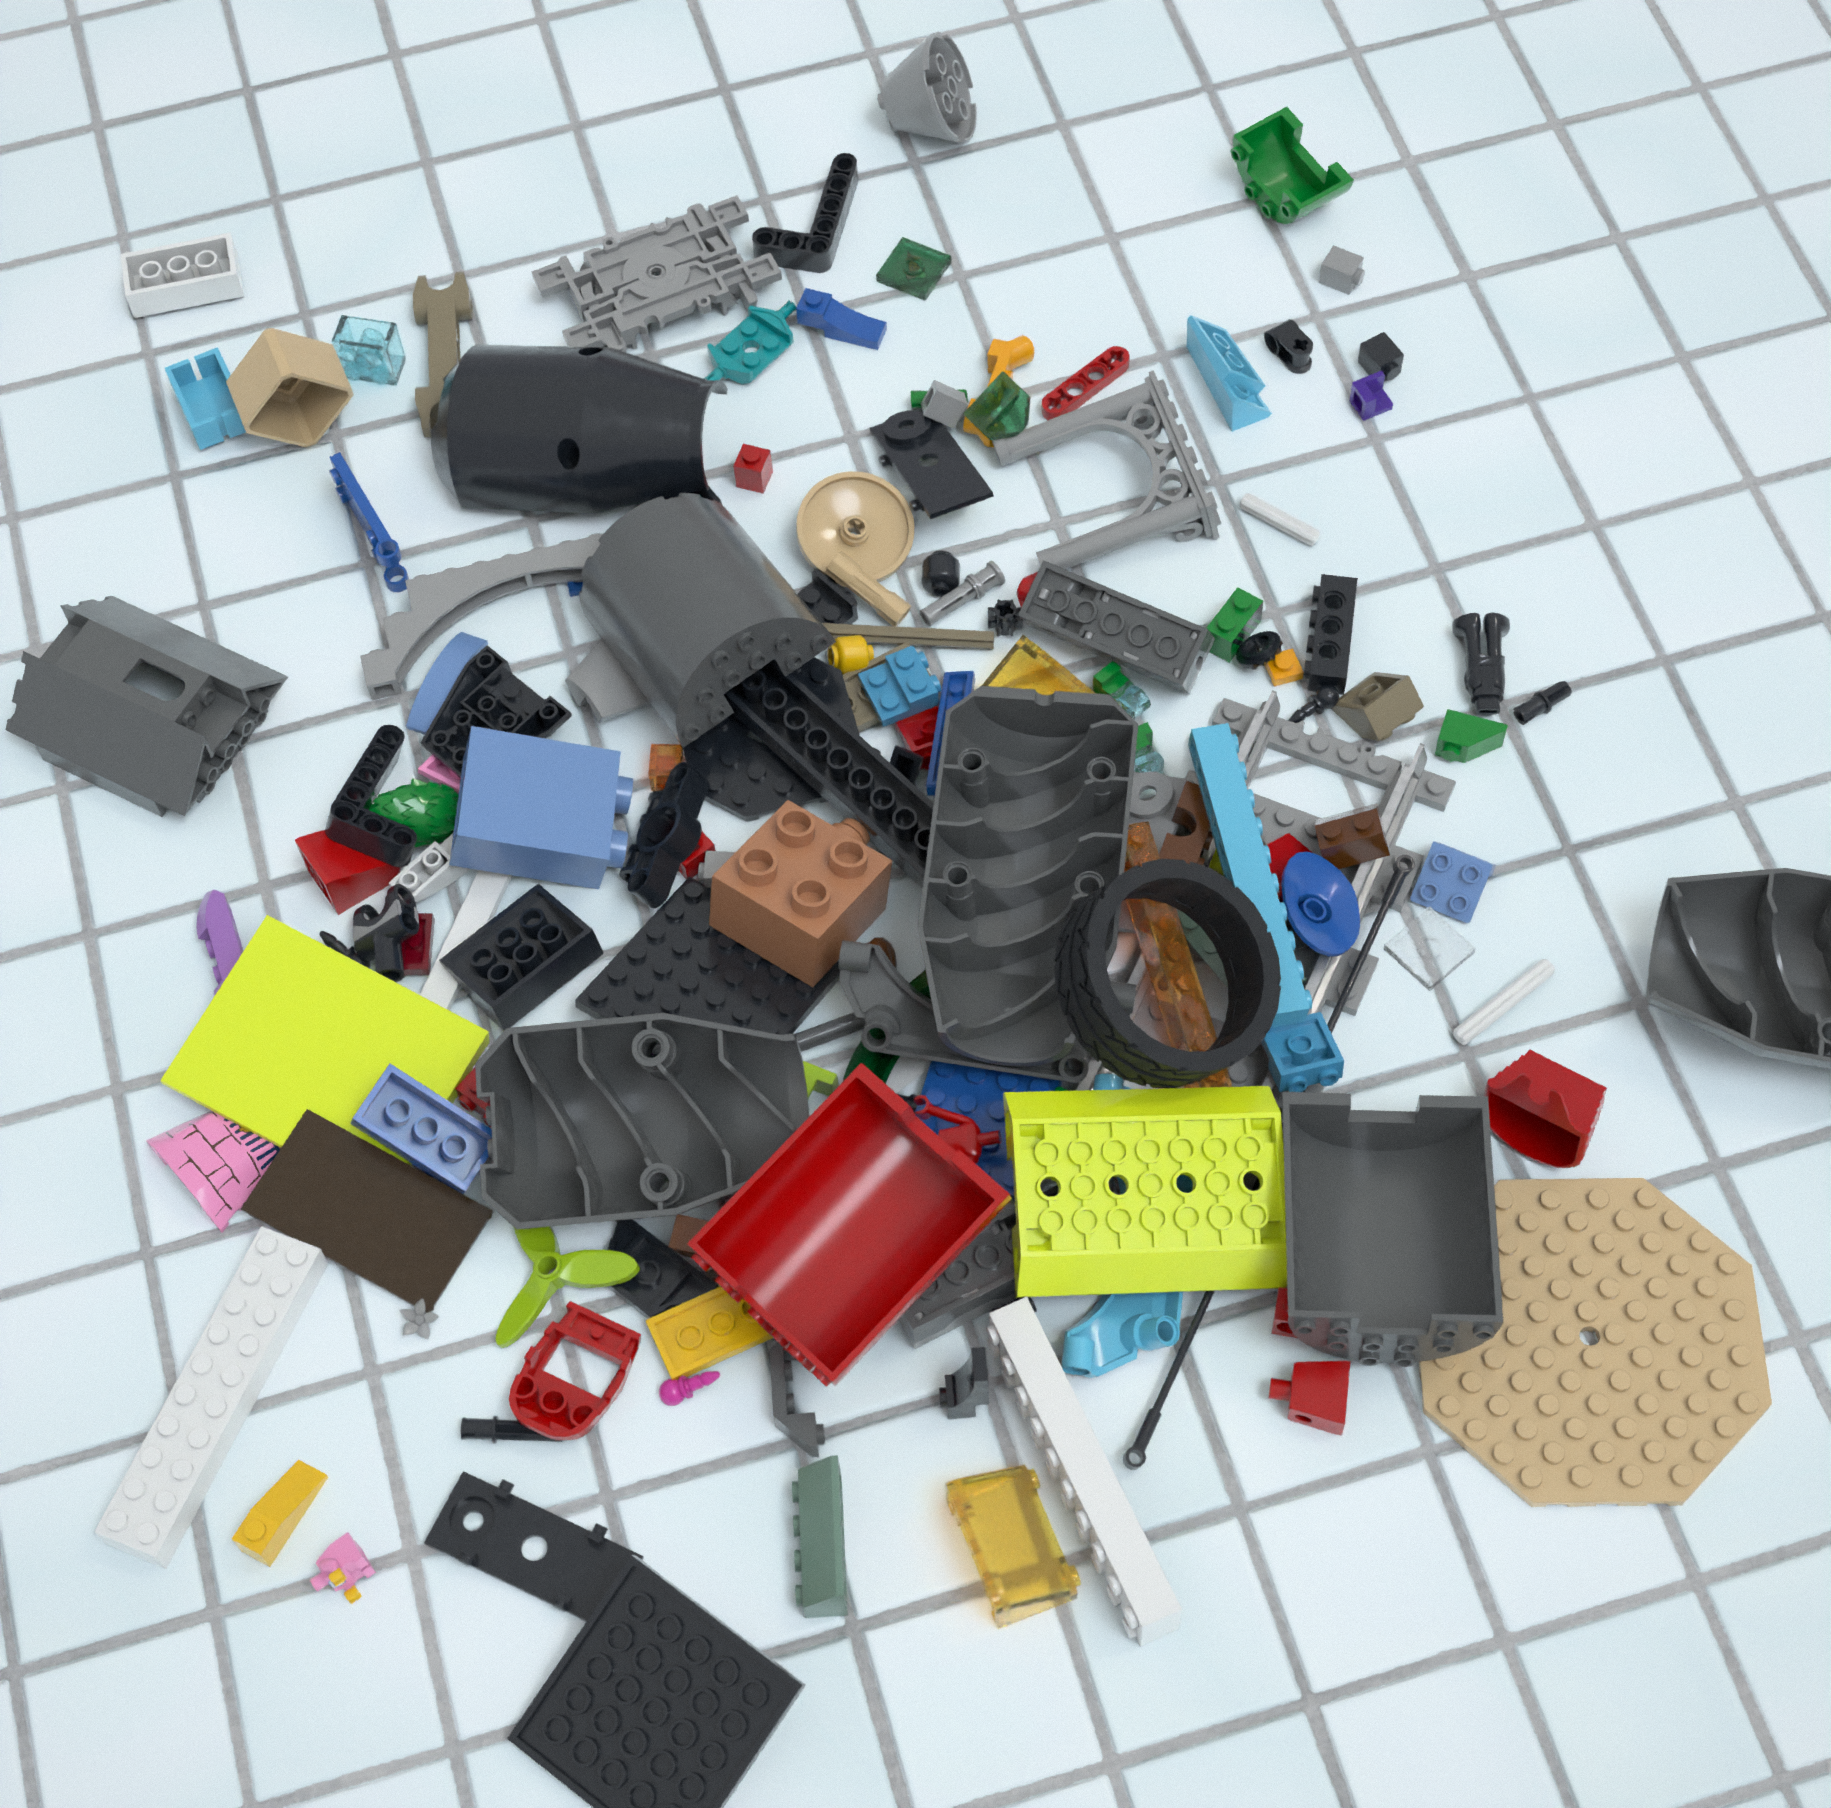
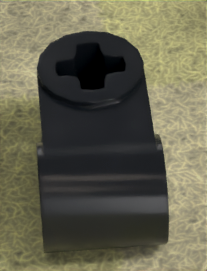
M1288 319L1264 332V341L1267 348L1284 363L1288 370L1296 374H1303L1310 370L1312 366L1310 354L1313 351V341L1299 328L1295 321Z

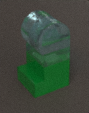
M1114 661L1110 662L1093 676V693L1110 695L1133 719H1136L1151 706L1146 693L1141 688L1134 686V683L1121 673V667Z
M1148 722L1138 726L1134 772H1158L1163 774L1164 759L1152 748L1153 731Z

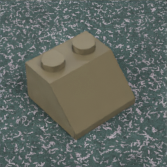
M1374 672L1342 695L1338 703L1331 709L1361 738L1382 741L1389 738L1393 734V730L1399 725L1413 720L1415 713L1424 708V705L1410 676Z

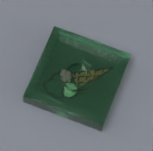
M902 237L876 274V282L926 301L952 263V256Z

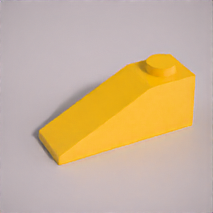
M298 1459L251 1508L232 1537L233 1542L241 1552L271 1567L325 1484L328 1475Z

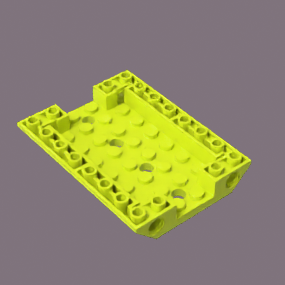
M1269 1086L1003 1093L1007 1161H1012L1016 1225L1012 1228L1016 1298L1279 1289V1287H1287L1283 1132L1281 1112ZM1246 1173H1252L1258 1177L1260 1186L1257 1191H1251L1245 1187L1243 1178ZM1179 1175H1186L1192 1180L1193 1189L1190 1193H1184L1178 1189L1176 1179ZM1119 1177L1125 1182L1126 1191L1124 1194L1116 1195L1109 1189L1110 1178ZM1052 1179L1057 1183L1058 1193L1056 1196L1048 1197L1043 1194L1040 1187L1042 1180Z

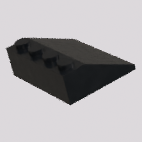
M538 883L439 961L481 1010L504 1031L506 1028H510L593 963L604 952L593 929Z

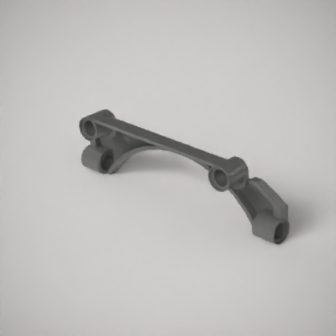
M847 940L842 941L838 968L841 969L839 981L855 1016L865 1019L861 1041L869 1051L1071 1083L1080 1082L1087 1076L1091 1055L1080 1045L1077 1038L1071 1051L1065 1057L1048 1064L1036 1066L990 1064L968 1058L953 1051L941 1041L938 1035L932 1000L904 979L879 945ZM1110 981L1121 1007L1130 1017V1014L1133 1013L1137 985ZM878 1027L885 1032L886 1037L876 1039L871 1036L869 1030ZM1076 1058L1083 1063V1066L1073 1070L1065 1062L1068 1059Z

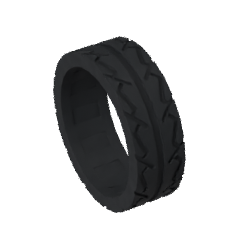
M1162 858L1141 863L1142 867L1138 865L1132 867L1083 898L1067 918L1058 937L1054 973L1056 993L1063 1014L1067 1016V1023L1080 1045L1097 1062L1101 1061L1104 1068L1123 1080L1145 1087L1146 1084H1149L1152 1088H1178L1192 1084L1194 1081H1201L1222 1071L1256 1049L1270 1030L1278 1011L1281 973L1279 955L1271 932H1267V924L1255 904L1238 887L1235 888L1230 880L1211 868L1191 861L1188 864L1185 860ZM1151 899L1166 903L1191 918L1202 928L1214 944L1223 963L1228 982V1007L1225 1023L1220 1034L1207 1051L1188 1052L1169 1047L1151 1038L1132 1021L1121 1007L1111 987L1106 967L1105 942L1109 923L1118 905L1123 900Z

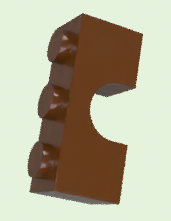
M1186 780L1172 822L1186 827L1190 835L1180 837L1167 832L1157 859L1185 860L1188 864L1191 861L1203 865L1205 859L1201 858L1200 854L1202 849L1209 850L1213 834L1209 831L1210 823L1198 784Z

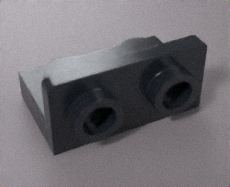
M818 569L812 571V582L797 594L821 623L853 624L857 621L858 603L855 597L850 592H844L840 589L834 579L827 574L824 575Z

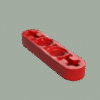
M1121 346L1108 348L1048 393L1041 403V412L1044 419L1048 421L1078 409L1123 375L1129 368L1130 355L1127 349ZM1099 372L1104 377L1099 380H1093L1089 378V374ZM1079 388L1083 393L1073 396L1068 393V390Z

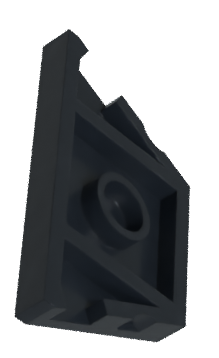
M635 1220L617 1221L613 1238H610L607 1250L628 1254L635 1259L640 1270L631 1280L607 1287L647 1319L718 1288L714 1281Z

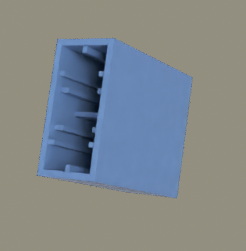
M471 726L463 757L449 865L599 889L607 867L619 869L623 867L627 848L628 832L613 829L614 813L627 815L633 790V778L618 776L621 751Z

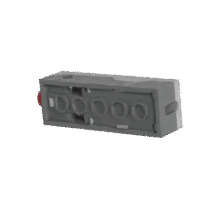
M1044 560L1038 572L1028 575L1021 580L1016 593L1021 606L1018 616L1028 626L1188 694L1191 693L1215 640L1209 629Z
M1058 1185L1044 1191L1043 1194L1048 1197L1056 1196ZM1015 1206L999 1213L901 1316L899 1321L915 1349L1016 1298L1012 1228L1016 1225Z

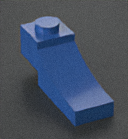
M805 288L796 307L797 324L824 330L825 338L878 350L887 331V322L848 308L832 298L830 293Z

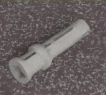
M994 561L987 562L984 569L974 575H967L963 584L943 595L924 609H921L919 612L923 621L928 626H932L935 622L955 611L973 598L981 599L985 596L986 591L997 584L1001 586L1005 583L1003 572Z

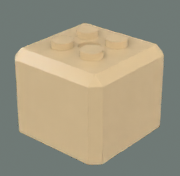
M266 328L226 381L246 433L302 447L315 445L354 396L333 344L275 328Z

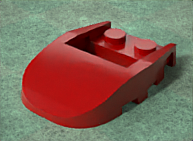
M569 1301L566 1305L568 1312L560 1322L552 1321L544 1330V1336L536 1346L529 1348L524 1356L525 1363L520 1374H516L509 1395L510 1408L522 1425L548 1438L565 1441L575 1440L588 1434L608 1411L624 1388L641 1344L640 1333L572 1301ZM562 1339L619 1365V1370L601 1398L544 1371Z

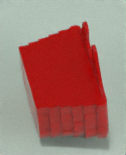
M1529 1049L1517 1061L1514 1060L1502 1072L1499 1071L1494 1078L1487 1080L1484 1096L1488 1097L1490 1129L1507 1146L1533 1161L1558 1169L1576 1167L1583 1160L1603 1108L1607 1087Z

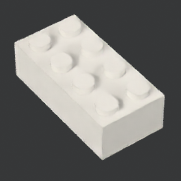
M231 233L120 254L125 297L134 318L245 296L239 257Z

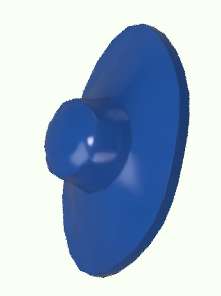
M1311 852L1296 853L1287 861L1282 872V896L1287 910V918L1297 935L1313 950L1328 957L1340 956L1352 947L1360 930L1359 906L1353 886L1338 868L1320 855Z

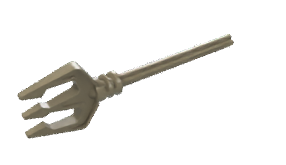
M822 623L834 639L842 636L861 635L867 643L901 645L908 642L909 645L994 649V631Z

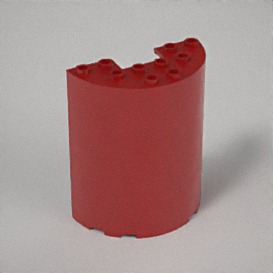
M861 1062L687 1244L696 1252L691 1258L705 1272L711 1268L719 1276L715 1281L737 1303L743 1299L751 1307L747 1313L769 1335L771 1334L792 1357H795L809 1372L815 1368L811 1373L824 1386L827 1387L830 1383L836 1386L1011 1201V1196L960 1149L956 1152L915 1115L907 1102Z

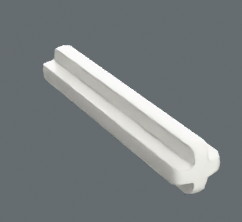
M1246 493L1242 497L1240 508L1310 546H1313L1320 535L1318 529L1250 493Z

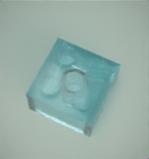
M341 315L331 342L346 377L353 381L361 380L380 385L397 386L406 362V356L396 323Z

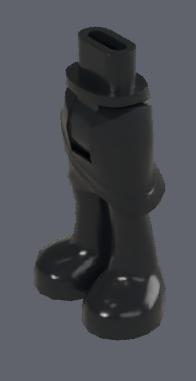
M1493 612L1487 613L1484 616L1483 631L1487 642V655L1481 653L1480 614L1468 613L1454 619L1452 622L1453 634L1456 638L1465 640V689L1471 696V702L1475 704L1476 714L1500 713V702L1503 701L1505 690V656L1502 655V637H1505L1510 631V620L1505 615Z

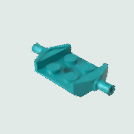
M788 300L784 306L776 311L749 306V316L715 347L711 343L707 345L708 355L715 369L704 379L720 380L724 378L726 380L729 378L740 384L752 382L794 343L793 333L786 322V318L796 311V305ZM750 347L758 349L756 352H745Z

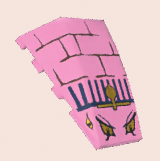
M213 1111L202 1114L146 1140L147 1144L161 1161L169 1166L194 1196L202 1210L221 1233L228 1227V1221L236 1211H241L243 1203L246 1202L281 1149Z

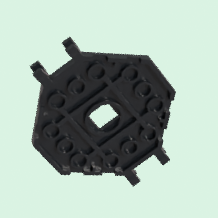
M813 657L791 673L859 734L841 670ZM733 714L683 748L686 762L709 780V789L704 800L746 822L757 820L759 816L776 812L787 800L802 807L801 805L816 801L820 803L827 801L767 745L749 737L751 730ZM874 748L878 753L881 754L880 750Z

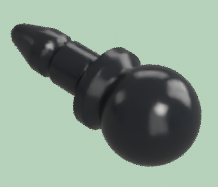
M1331 685L1319 687L1315 695L1308 697L1309 702L1302 706L1301 709L1296 710L1288 721L1298 723L1315 712L1322 714L1324 709L1333 708L1339 701V692Z
M320 931L319 935L326 946L370 969V962L361 959L354 946L347 949V946L340 940H337L334 935Z

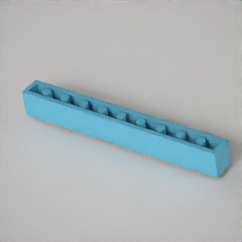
M1229 723L1191 729L1188 747L1224 877L1230 880L1235 888L1238 887L1255 904L1267 924V932H1271L1279 955L1281 973L1279 985L1281 986L1278 1011L1271 1028L1305 1022L1309 1009H1312V998L1308 989L1304 990L1303 966L1300 960H1296L1293 951L1295 950L1294 934L1292 931H1288L1286 927V906L1284 902H1279L1278 878L1275 873L1271 874L1270 850L1267 845L1262 843V822L1260 817H1255L1254 794L1251 789L1247 790L1245 783L1247 779L1246 766L1243 761L1239 762L1237 755L1239 752L1238 738L1236 734H1231Z

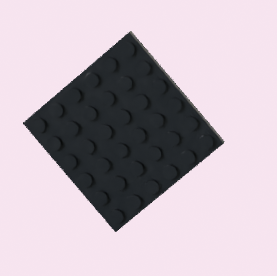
M689 876L575 999V1007L594 1019L668 1013L773 1034H793L839 981L841 969L838 968L839 961H837L816 985L811 987L709 925L711 888L704 887V884ZM661 1044L656 1045L652 1053L658 1055L661 1051Z
M631 1555L507 1739L593 1808H724L806 1684L639 1557Z

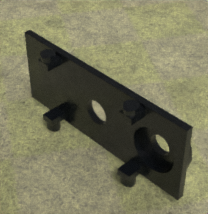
M922 410L898 412L890 416L884 423L869 428L871 435L885 453V455L878 457L880 464L883 467L888 465L894 466L915 496V500L909 501V505L914 512L919 510L925 511L928 517L933 519L994 497L991 488L944 424L924 416ZM904 425H914L913 428L908 430L900 429ZM928 458L939 460L932 466H921L919 464Z
M463 1471L424 1544L458 1560L467 1567H473L552 1605L561 1612H567L581 1620L587 1621L630 1556L636 1555L641 1560L644 1559V1556L604 1538L608 1528L598 1523L595 1524L592 1531H589L511 1494L515 1485L509 1481L502 1479L499 1486L496 1487ZM474 1512L481 1514L484 1522L480 1529L470 1531L464 1527V1519L468 1514ZM531 1537L542 1538L546 1541L548 1547L544 1557L536 1561L528 1560L522 1554L523 1544Z

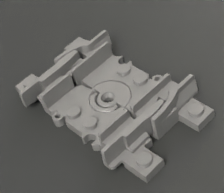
M738 195L709 205V211H706L700 203L689 206L685 215L674 219L666 217L665 228L658 229L654 226V223H651L647 229L625 236L617 244L614 238L607 237L602 241L603 249L596 247L583 252L584 262L578 272H575L567 255L560 257L558 262L531 271L532 278L542 298L567 289L570 291L582 323L562 330L567 346L609 347L627 352L626 346L630 344L633 350L637 349L635 335L638 333L647 335V325L649 323H657L660 329H662L665 323L691 314L696 307L700 313L707 314L712 309L711 302L718 305L723 316L728 314V307L738 304L736 301L738 299H741L747 312L749 306H757L758 298L754 290L782 280V272L771 253L744 262L740 253L737 254L736 246L727 230L749 222L748 213ZM654 273H661V274L658 275V276H653V275H652V274H654ZM593 287H595L596 295L593 293Z

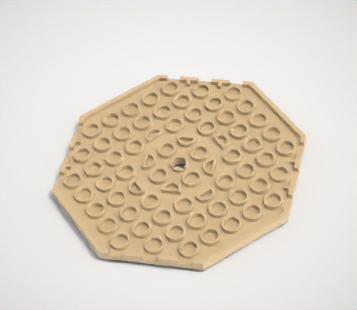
M1644 1178L1499 1180L1494 1185L1504 1322L1493 1338L1473 1349L1440 1359L1418 1362L1422 1387L1423 1413L1531 1507H1546V1505L1595 1507L1597 1504H1617V1506L1668 1504V1506H1682L1772 1405L1752 1265ZM1580 1332H1595L1598 1343L1592 1346L1584 1344L1580 1339Z

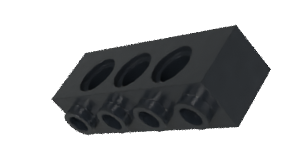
M1321 574L1320 586L1314 585L1312 603L1317 604V611L1311 610L1309 628L1315 630L1314 636L1308 635L1306 653H1310L1312 656L1311 661L1305 660L1303 678L1309 679L1308 691L1316 692L1323 685H1331L1337 689L1339 695H1344L1358 578Z

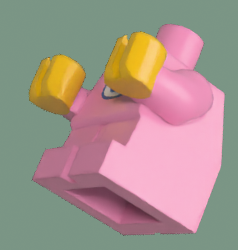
M347 1532L331 1543L315 1562L321 1572L310 1579V1582L317 1592L328 1584L335 1591L346 1590L344 1596L350 1604H353L362 1597L355 1585L357 1580L364 1576L368 1579L376 1572L362 1548Z

